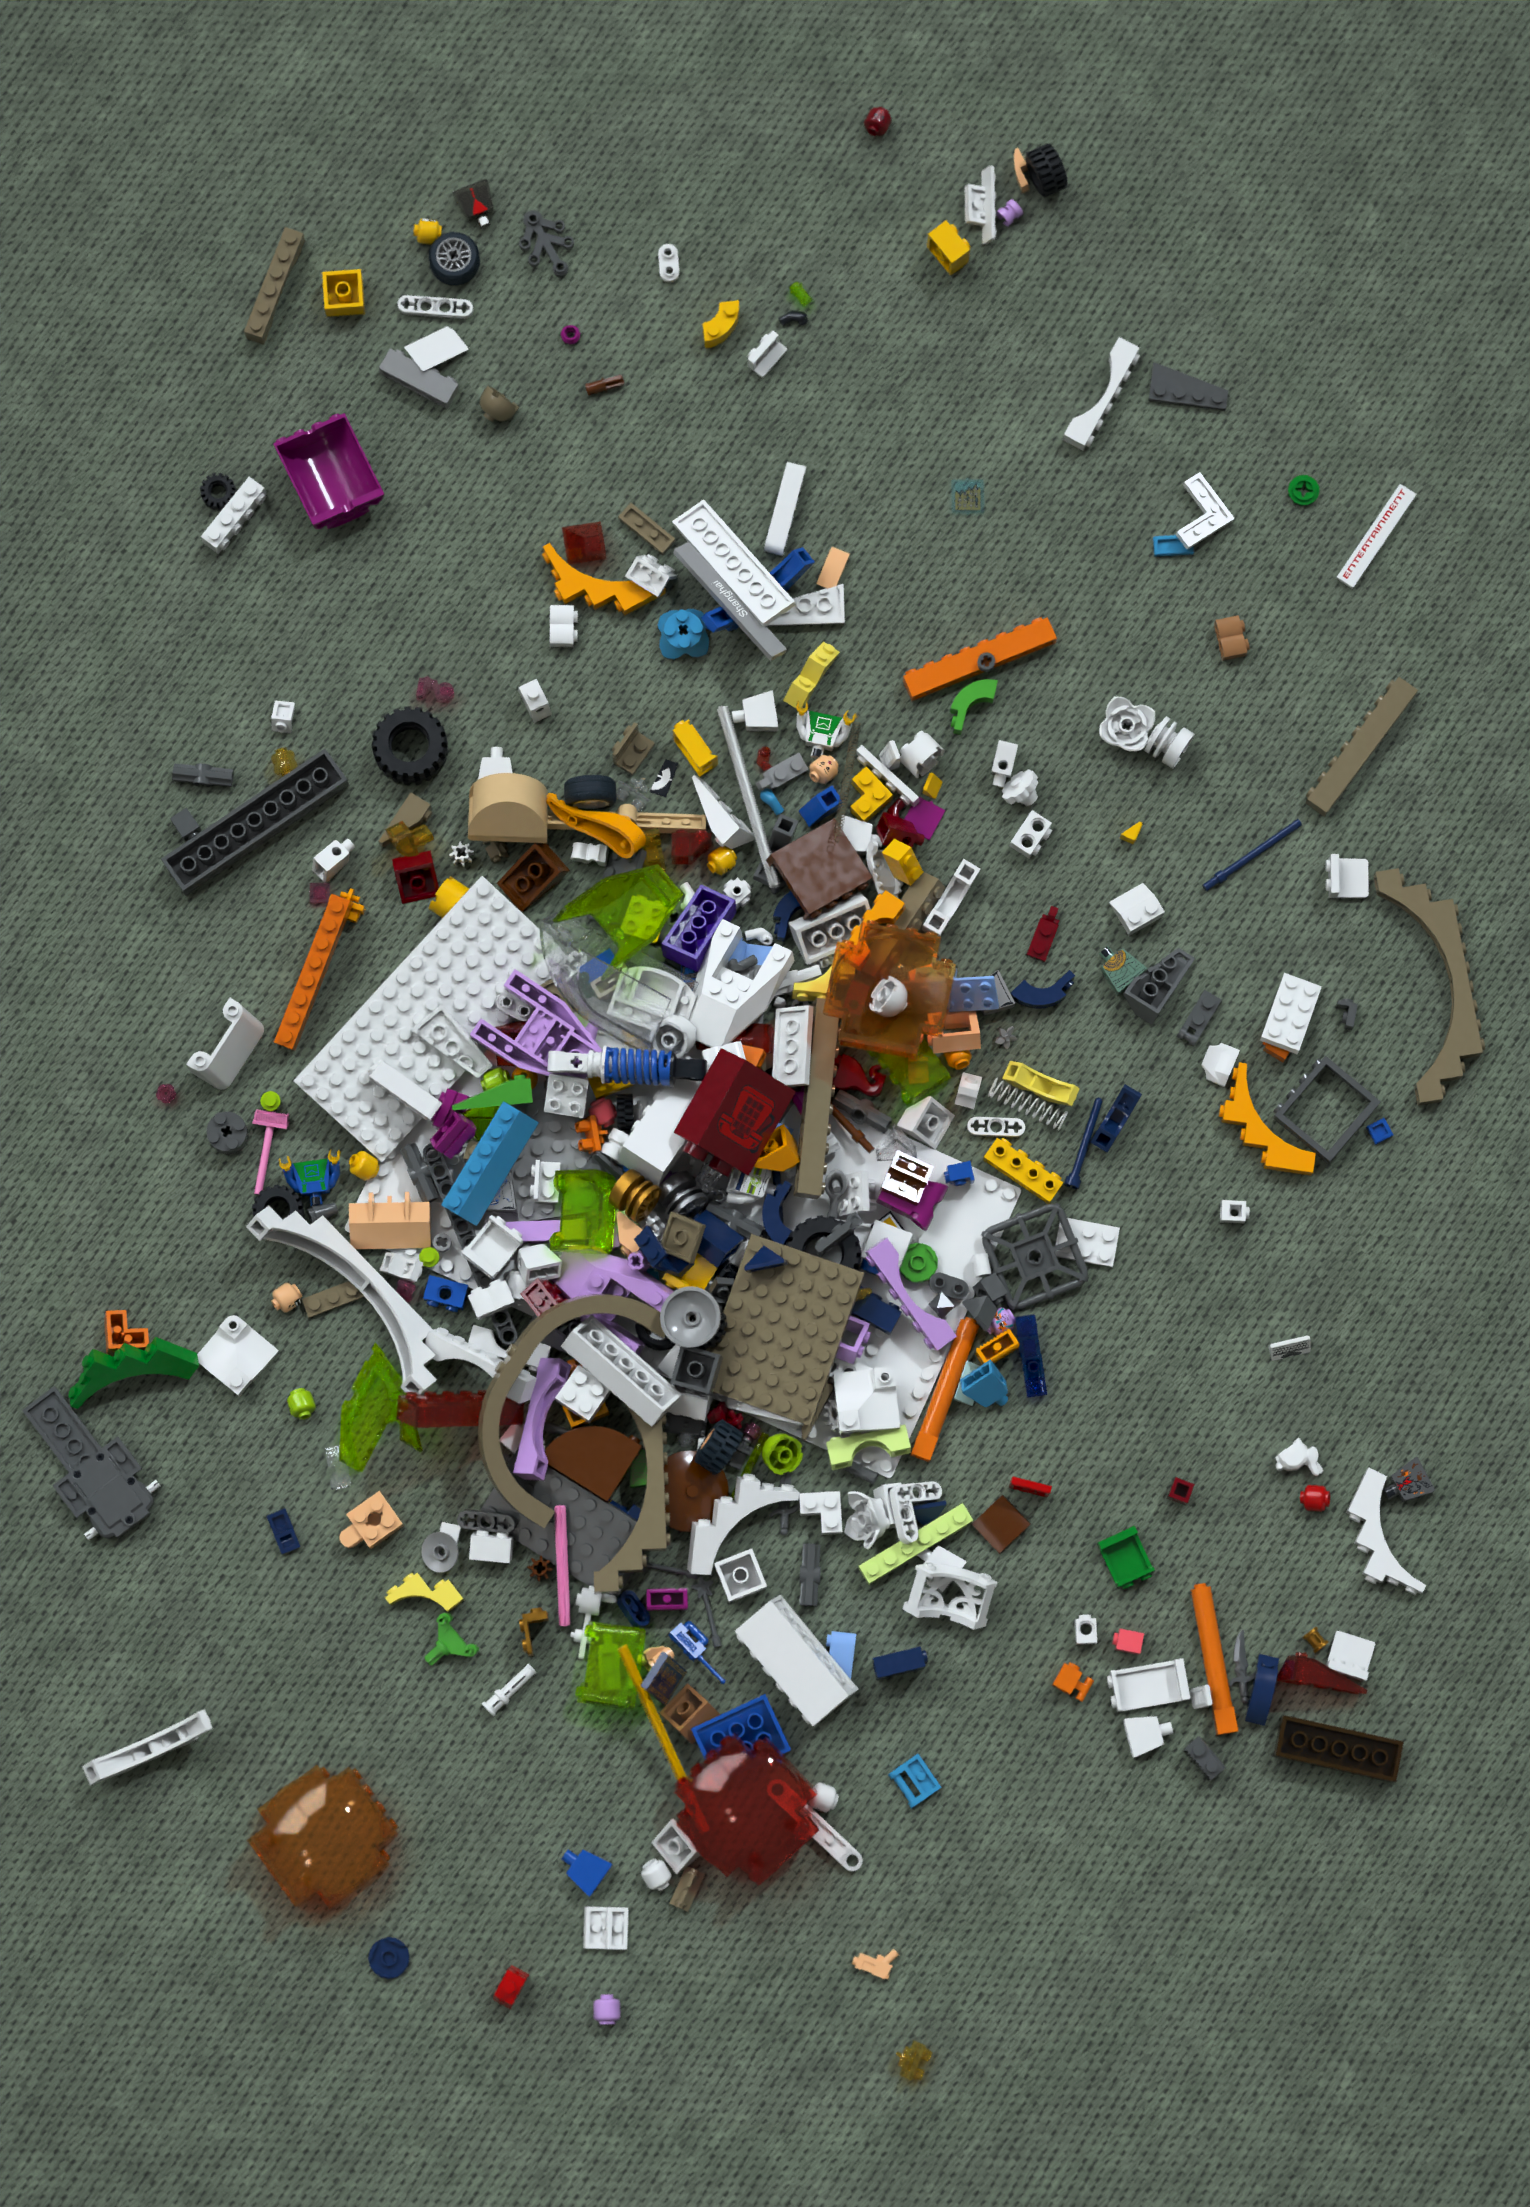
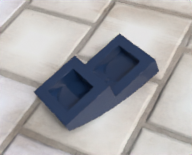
M286 1508L266 1515L281 1554L301 1547Z

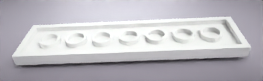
M702 500L672 521L674 527L718 572L763 627L795 606V601L705 500Z

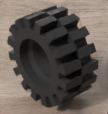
M213 473L212 477L208 475L206 477L207 480L202 481L203 485L200 487V493L207 507L221 511V508L226 506L237 491L233 480L229 479V476L226 474L223 476L222 473H219V475ZM218 485L226 489V494L219 499L211 495L213 487Z
M617 1094L618 1129L631 1130L634 1125L633 1094Z

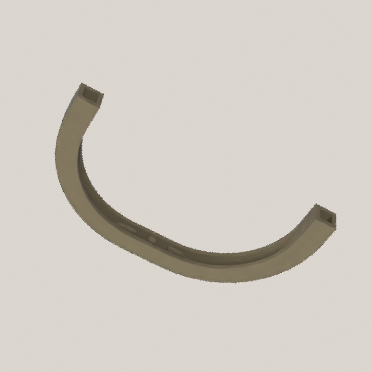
M589 1294L565 1300L549 1308L534 1319L522 1332L515 1344L512 1343L508 1347L506 1358L504 1361H500L495 1368L496 1374L487 1388L479 1414L478 1441L483 1465L493 1486L502 1498L513 1509L544 1529L555 1511L528 1494L517 1483L507 1468L502 1455L499 1440V1423L506 1396L539 1343L555 1328L571 1319L597 1313L616 1314L626 1317L656 1336L664 1338L665 1333L660 1322L661 1312L645 1303L611 1294Z

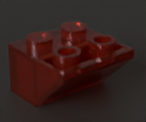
M687 830L672 832V864L692 865L712 846V834L706 830H696V833H688Z

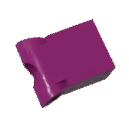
M928 1180L917 1206L884 1191H881L876 1203L911 1219L919 1228L927 1231L934 1217L933 1207L943 1200L949 1187Z

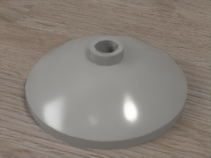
M691 1286L680 1288L671 1293L662 1305L660 1313L661 1327L665 1335L679 1346L687 1348L702 1346L709 1342L719 1329L721 1322L719 1305L716 1299L704 1289ZM692 1315H696L694 1322L690 1321Z

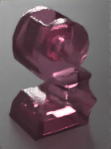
M428 676L425 678L419 677L416 693L417 700L425 699L429 690L434 692L437 702L448 703L454 698V689L450 683L443 682L438 684L437 680H433Z

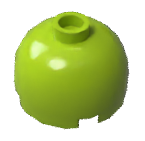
M785 1433L774 1434L765 1441L762 1447L763 1462L776 1474L784 1475L783 1473L788 1471L791 1473L800 1465L803 1458V1453L801 1452L802 1445L791 1435Z

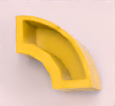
M739 300L720 302L719 311L716 316L710 321L703 323L705 349L724 342L736 328L739 318Z

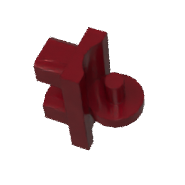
M725 1401L720 1402L717 1408L711 1410L707 1416L711 1424L723 1419L738 1430L742 1428L740 1422L744 1419L741 1413L735 1414L733 1410L729 1411Z

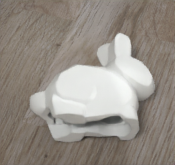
M1300 1438L1296 1439L1290 1447L1275 1457L1277 1460V1471H1282L1283 1469L1286 1471H1296L1302 1466L1307 1465L1314 1476H1319L1323 1472L1321 1465L1317 1462L1319 1456L1316 1447L1307 1448Z

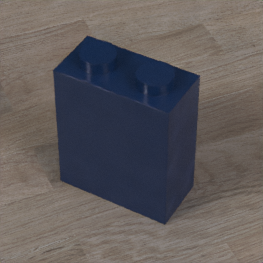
M707 1209L701 1214L697 1213L693 1220L706 1225L697 1253L718 1268L737 1252L744 1237Z
M921 1646L872 1659L877 1680L922 1670L928 1662L926 1650L922 1651Z

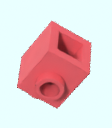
M1119 1629L1118 1633H1114L1112 1645H1116L1115 1650L1139 1655L1141 1653L1144 1633Z

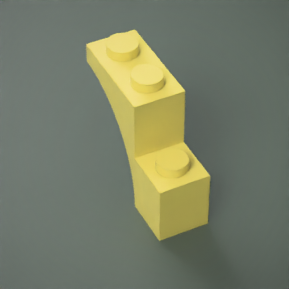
M823 642L809 656L800 675L792 682L783 701L796 708V704L799 701V707L803 708L821 678L840 652L832 645Z
M836 952L831 967L821 977L809 982L794 983L791 999H797L802 1002L807 1000L814 1001L816 998L832 1000L834 982L842 985L850 984L854 977L855 968L840 959V952Z
M1014 1061L1009 1062L1002 1078L1014 1087L1031 1091L1047 1102L1068 1106L1073 1105L1080 1089L1076 1085L1056 1080L1023 1063Z
M410 1573L403 1579L404 1583L401 1586L397 1587L395 1585L386 1592L388 1596L385 1597L390 1605L405 1598L423 1597L437 1602L447 1612L464 1601L449 1579L438 1582L434 1586L435 1590L432 1592L418 1573L415 1575Z

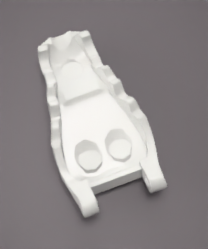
M870 841L867 846L866 860L878 895L883 894L886 890L899 899L898 894L902 892L901 886L903 882L894 878L882 854L884 850H878V843Z

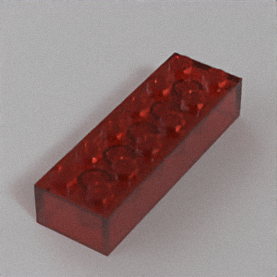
M462 1390L460 1394H454L452 1391H442V1394L426 1391L424 1395H418L416 1392H406V1395H398L396 1419L415 1428L478 1426L479 1414L487 1390H478V1393ZM506 1397L499 1425H523L525 1402L519 1404Z

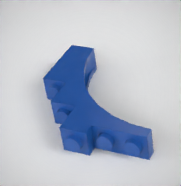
M802 547L793 550L769 573L785 591H788L815 561ZM721 606L705 613L701 617L707 629L712 631V633L724 629L731 631L739 627Z

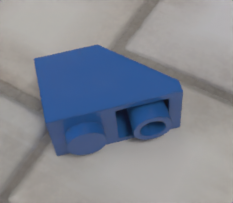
M830 786L805 804L799 810V813L808 827L813 826L837 811L840 796L834 787Z

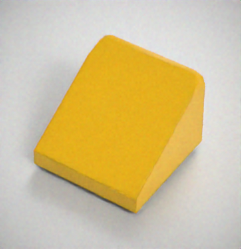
M929 773L923 787V795L936 799L942 785V780L934 773Z
M1138 822L1123 832L1120 839L1134 844L1142 828V822Z

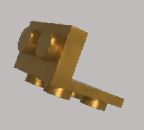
M542 1608L530 1609V1613L522 1614L523 1619H519L520 1631L522 1633L525 1632L526 1638L522 1640L523 1651L528 1653L529 1657L534 1656L529 1624L549 1621L548 1612L546 1610L543 1611Z

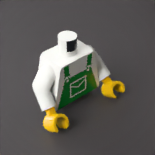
M799 701L796 704L798 711L796 727L800 738L806 741L805 746L813 747L811 757L814 759L823 755L824 750L833 751L834 747H839L848 738L852 727L851 723L857 716L855 713L853 719H849L847 717L848 711L845 712L843 718L809 711L807 701L805 708L799 707Z

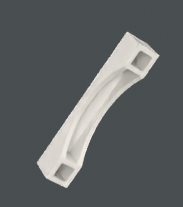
M1120 337L1118 338L1109 355L1110 383L1105 394L1092 409L1072 419L1063 437L1065 442L1083 451L1086 446H1091L1095 438L1092 436L1094 431H1099L1104 422L1102 420L1104 413L1109 414L1113 406L1111 403L1113 397L1118 398L1122 390L1120 387L1122 381L1127 382L1131 371H1129L1131 365L1135 366L1140 358L1138 346Z
M444 1328L428 1331L425 1345L435 1354L433 1359L436 1361L445 1359L466 1360L484 1369L492 1378L496 1374V1366L500 1361H503L497 1358V1355L481 1350L480 1346L465 1342L464 1338L448 1333L449 1331ZM522 1369L506 1397L519 1404L529 1401L537 1378L530 1375L529 1371Z

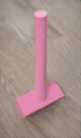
M259 1109L255 1111L252 1124L264 1125L266 1130L254 1194L260 1195L259 1192L263 1191L274 1127L287 1129L289 1126V1114L261 1111Z

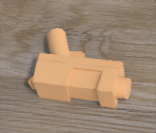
M893 1949L885 1957L877 1955V1959L860 1953L859 1957L854 1956L852 1964L857 1969H863L882 1979H889V1971L893 1967L890 1963L899 1954Z

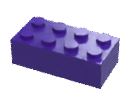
M700 885L662 942L663 957L698 972L711 939L722 919L731 922L735 916V899Z

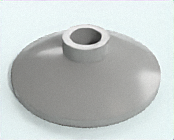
M444 1532L432 1533L427 1536L422 1545L423 1561L432 1571L446 1572L455 1566L459 1551L456 1541L449 1534ZM442 1548L445 1550V1555L441 1553Z

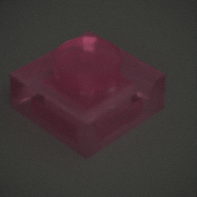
M310 883V904H328L330 883Z

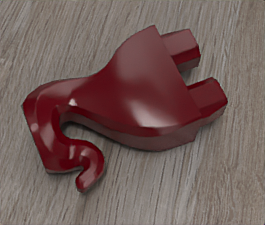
M845 1054L842 1056L838 1055L835 1058L834 1065L838 1068L837 1074L833 1077L832 1085H835V1091L857 1090L869 1097L881 1095L887 1076L877 1072V1070L883 1067L882 1064L874 1065L869 1069V1076L876 1081L874 1084H870L862 1066L855 1058Z

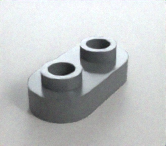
M935 1273L929 1280L930 1289L937 1294L943 1291L949 1298L961 1300L967 1296L968 1285L962 1279L944 1273ZM941 1279L943 1285L938 1286L935 1281ZM961 1286L962 1291L956 1292L955 1287Z

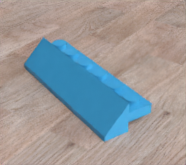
M503 1101L441 1205L477 1226L539 1122Z

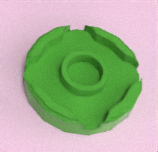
M923 1243L910 1244L900 1268L901 1275L913 1283L928 1281L935 1274L938 1266V1258L935 1251Z

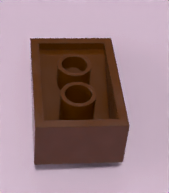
M534 843L497 884L518 909L524 912L557 885L570 870L546 843Z

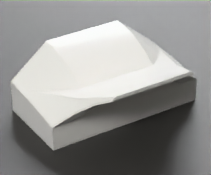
M1223 1043L1209 1046L1201 1064L1206 1072V1080L1225 1087L1240 1050Z

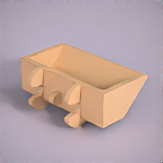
M369 1192L368 1203H349L350 1244L355 1249L431 1247L430 1202H411L409 1192H405V1202L392 1203V1196H387V1203H375L373 1192Z

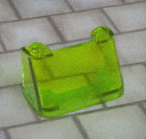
M598 1169L555 1171L553 1184L557 1191L562 1193L560 1232H554L549 1239L551 1251L588 1254H609L612 1251L615 1207L608 1202V1199L616 1183L614 1175Z
M589 1621L584 1631V1636L590 1642L584 1682L576 1688L575 1697L577 1698V1703L620 1710H632L634 1708L637 1689L635 1690L636 1687L633 1685L634 1682L632 1683L631 1675L629 1676L630 1673H627L629 1671L625 1669L627 1666H624L626 1664L622 1662L624 1659L621 1660L623 1657H620V1652L618 1653L619 1650L617 1649L627 1644L640 1672L646 1635L644 1628Z

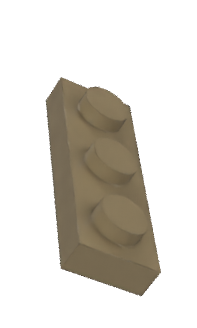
M632 503L618 516L621 522L662 555L675 542L673 536Z
M350 1281L305 1297L302 1301L308 1317L311 1318L365 1296Z

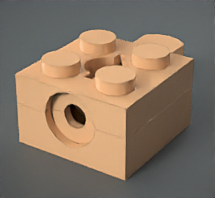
M378 1491L346 1514L352 1524L340 1533V1541L345 1547L353 1548L364 1540L369 1548L372 1549L404 1525L381 1492Z

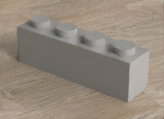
M389 349L379 367L381 375L446 409L449 408L459 391L455 379L440 375V372L432 367L422 371L414 360L406 357V354L400 350L394 351Z

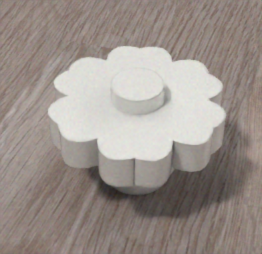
M1030 769L1025 772L1020 771L1012 776L1011 781L1007 782L1002 789L1003 799L1009 804L1020 802L1025 804V806L1032 805L1038 798L1035 790L1038 785V776Z

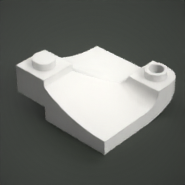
M233 1315L224 1320L217 1332L197 1355L201 1366L240 1397L278 1354L279 1350L241 1318ZM232 1322L237 1323L235 1329L230 1328Z
M880 1367L869 1370L833 1373L840 1433L900 1428L896 1380L893 1370L888 1367ZM887 1374L889 1379L884 1381L881 1379V1375Z

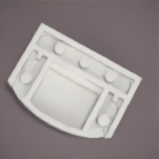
M646 966L622 968L607 1013L652 1030L657 1024L671 1015L681 1016L689 1020L697 995L695 992L693 993L684 981L666 971Z

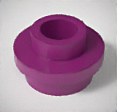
M574 325L565 326L561 331V338L566 344H575L580 339V331ZM569 332L574 333V337L569 338L567 337V334Z

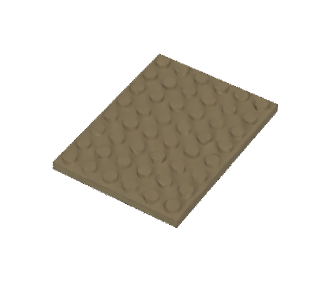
M751 1234L723 1312L727 1318L725 1319L727 1327L724 1329L726 1334L725 1336L722 1335L721 1339L723 1340L720 1343H715L716 1347H711L709 1351L723 1357L713 1392L811 1426L865 1273ZM763 1245L785 1259L788 1264L750 1273L746 1272L744 1268Z

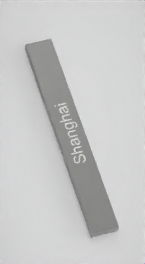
M690 542L674 549L673 554L770 661L786 653L787 649L766 626L763 627L718 572Z

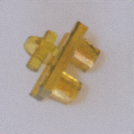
M913 2040L910 2048L905 2046L903 2054L896 2052V2056L901 2057L898 2066L902 2067L900 2076L909 2080H922L924 2070L917 2067L920 2059L928 2062L932 2056V2052L925 2048L926 2045Z

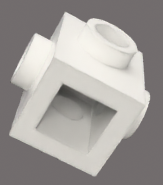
M736 878L733 881L731 879L724 885L723 895L735 899L736 909L740 906L744 907L751 900V887L745 880L741 881L739 878ZM738 888L741 892L735 894L733 891Z

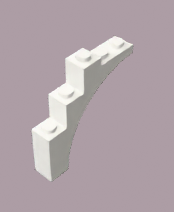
M1367 1468L1346 1511L1347 1514H1350L1349 1518L1358 1523L1361 1520L1364 1521L1354 1544L1358 1545L1357 1549L1367 1554L1369 1551L1372 1552L1362 1575L1366 1576L1365 1580L1372 1584L1381 1583L1384 1577H1387V1582L1395 1586L1401 1584L1406 1587L1405 1591L1413 1595L1421 1594L1426 1585L1412 1577L1400 1566L1390 1552L1383 1536L1379 1507L1382 1489L1387 1476Z
M743 1474V1477L737 1476L734 1500L732 1497L722 1496L721 1499H714L712 1523L707 1519H699L698 1522H692L687 1570L691 1574L711 1575L714 1558L720 1544L728 1532L742 1518L767 1504L799 1500V1491L793 1485L788 1484L774 1487V1484L762 1483V1486H760L761 1482L753 1474Z
M204 1709L150 1737L90 1761L82 1766L90 1785L128 1772L140 1764L157 1759L169 1751L192 1743L199 1736L212 1729L210 1718Z

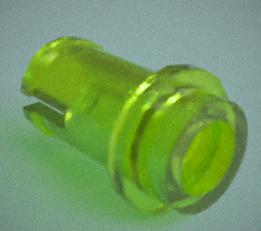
M796 281L789 287L790 294H794L804 307L813 299L804 290L803 284Z

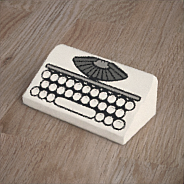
M1310 1336L1271 1344L1268 1347L1271 1360L1274 1361L1309 1353L1311 1351Z

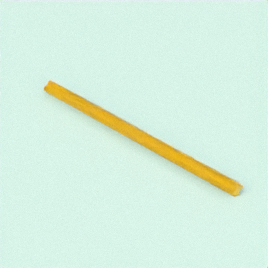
M627 1644L617 1649L619 1650L618 1653L620 1652V1657H623L621 1660L624 1659L622 1662L626 1664L624 1666H627L625 1669L629 1671L627 1673H630L629 1676L631 1675L630 1678L633 1680L632 1683L634 1682L635 1690L637 1689L636 1692H638V1697L642 1701L641 1704L644 1706L643 1708H646L644 1710H647L645 1713L649 1715L647 1717H650L648 1719L652 1722L653 1729L655 1728L654 1731L657 1733L656 1736L658 1735L657 1738L660 1740L659 1743L661 1742V1747H664L662 1750L664 1749V1754H667L665 1757L668 1756L666 1759L670 1761L668 1763H671L669 1764L670 1768H673L672 1770L674 1771L672 1772L674 1775L676 1774L677 1782L679 1781L678 1784L681 1786L680 1789L682 1788L681 1791L684 1793L683 1796L685 1795V1800H688L686 1803L689 1805L688 1807H691L689 1809H692L690 1812L694 1814L692 1816H695L693 1818L695 1821L697 1820L696 1823L699 1825L698 1828L701 1830V1834H704L710 1830V1826L706 1821L696 1796H694V1791L691 1789L689 1780L667 1736L668 1734L664 1729L665 1727L661 1722L649 1693L641 1687L643 1679Z

